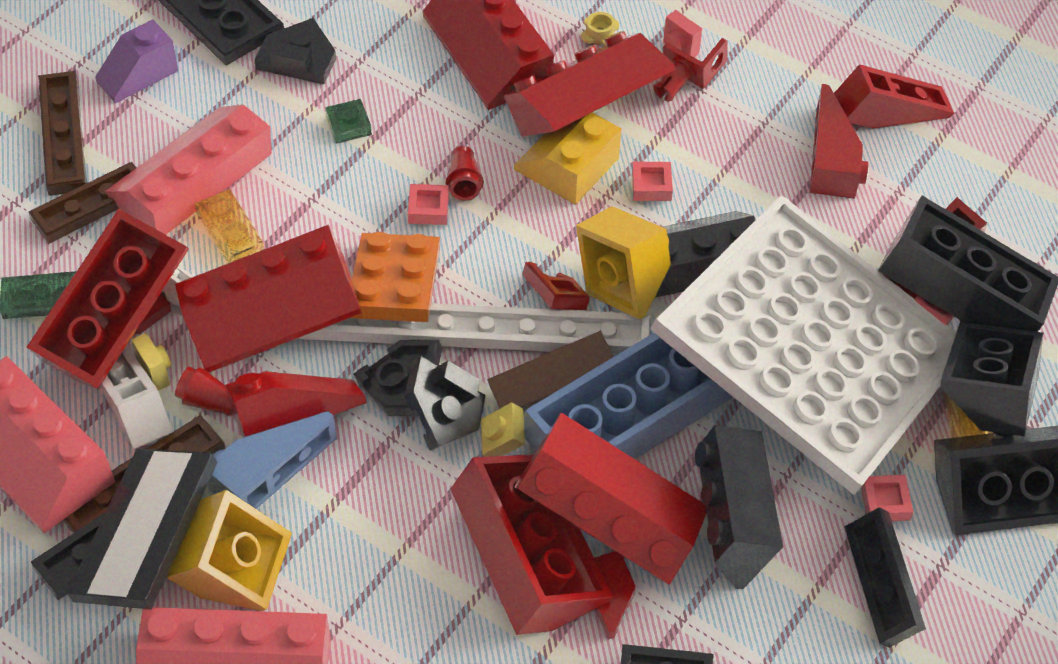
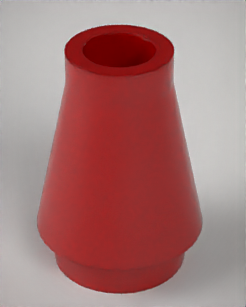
M458 146L452 151L451 163L445 182L446 185H449L451 195L461 201H468L477 197L484 185V179L474 158V152L468 146Z
M188 366L184 370L174 394L175 397L182 399L183 405L223 413L229 417L232 416L233 411L224 383L202 367L195 369Z

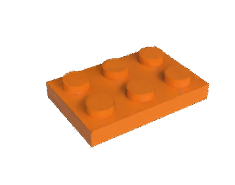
M362 233L351 279L362 314L351 318L428 322L440 253V237L423 234Z

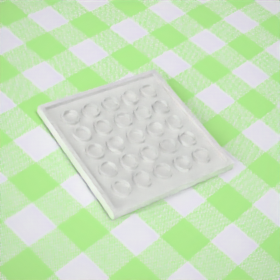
M782 195L656 318L650 330L853 495L861 488L940 388L941 378L956 335L953 329L948 325H944L914 301L915 299Z

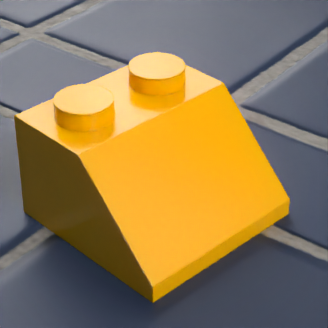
M592 112L554 132L545 133L514 164V170L576 205L619 159L622 128Z
M611 206L576 225L586 293L640 320L646 316L671 265L667 230L664 227Z
M221 491L201 499L167 578L201 599L257 611L267 610L292 532L229 491Z

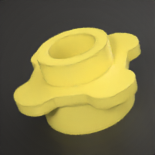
M592 13L584 20L586 29L581 33V39L585 43L605 46L604 39L615 34V31L619 29V22L609 13Z

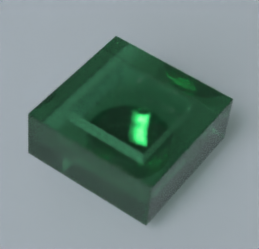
M361 99L325 107L326 119L336 144L372 135L371 123Z

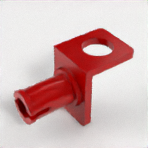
M721 38L703 61L666 43L663 46V54L674 64L676 70L661 77L653 85L656 95L662 99L667 92L664 101L671 102L687 81L704 89L728 59V40ZM717 55H718V58H717L715 64L712 66V64H713L715 58H716Z

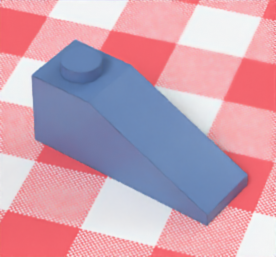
M327 411L235 440L225 450L222 449L213 454L218 463L208 483L209 490L214 494L227 490L257 509L337 439L334 416Z

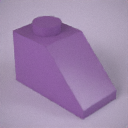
M154 19L122 34L95 76L96 82L116 104L178 72L173 40Z

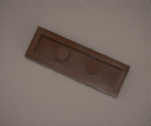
M129 162L28 211L30 219L46 242L50 244L118 210L119 207L115 200L111 197L108 198L105 191L137 167L133 162Z
M600 330L487 379L499 409L512 402L525 411L613 358V354Z

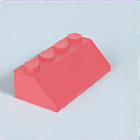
M244 104L219 107L107 189L105 193L108 195V198L111 197L115 200L117 206L122 211L167 235L272 154L270 126Z
M6 356L0 360V488L43 533H46L116 481L104 451Z
M153 607L152 610L143 609L136 646V664H328L331 643L327 614L159 607Z

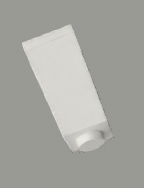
M126 346L100 385V389L122 432L132 448L135 449L139 446L153 445L161 440L163 436L172 433L173 430L158 389Z

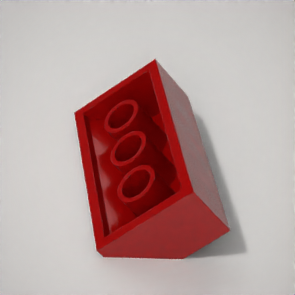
M431 0L422 11L424 19L488 110L506 103L504 95L516 90L513 85L515 82L531 75L538 79L546 75L544 68L554 64L553 52L514 0Z
M620 31L605 38L606 45L599 49L592 45L574 54L576 60L569 64L562 60L544 68L546 75L538 79L531 75L515 82L513 85L516 90L504 95V98L521 137L549 133L675 71L674 64L641 32L626 36L625 31Z
M118 208L26 348L42 362L68 377L98 389L189 248Z
M329 224L175 284L182 316L203 367L209 373L362 314L344 255Z
M563 413L559 414L514 486L520 492L669 585L694 547L707 514L706 506L700 500Z
M534 454L473 457L450 490L516 635L554 631L608 603L613 598V595L581 530L514 488Z

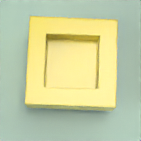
M147 333L132 339L136 360L158 391L170 386L167 368L171 367L172 364L164 347L161 344L155 347Z
M511 402L481 419L482 455L486 457L504 456L525 445L523 408Z

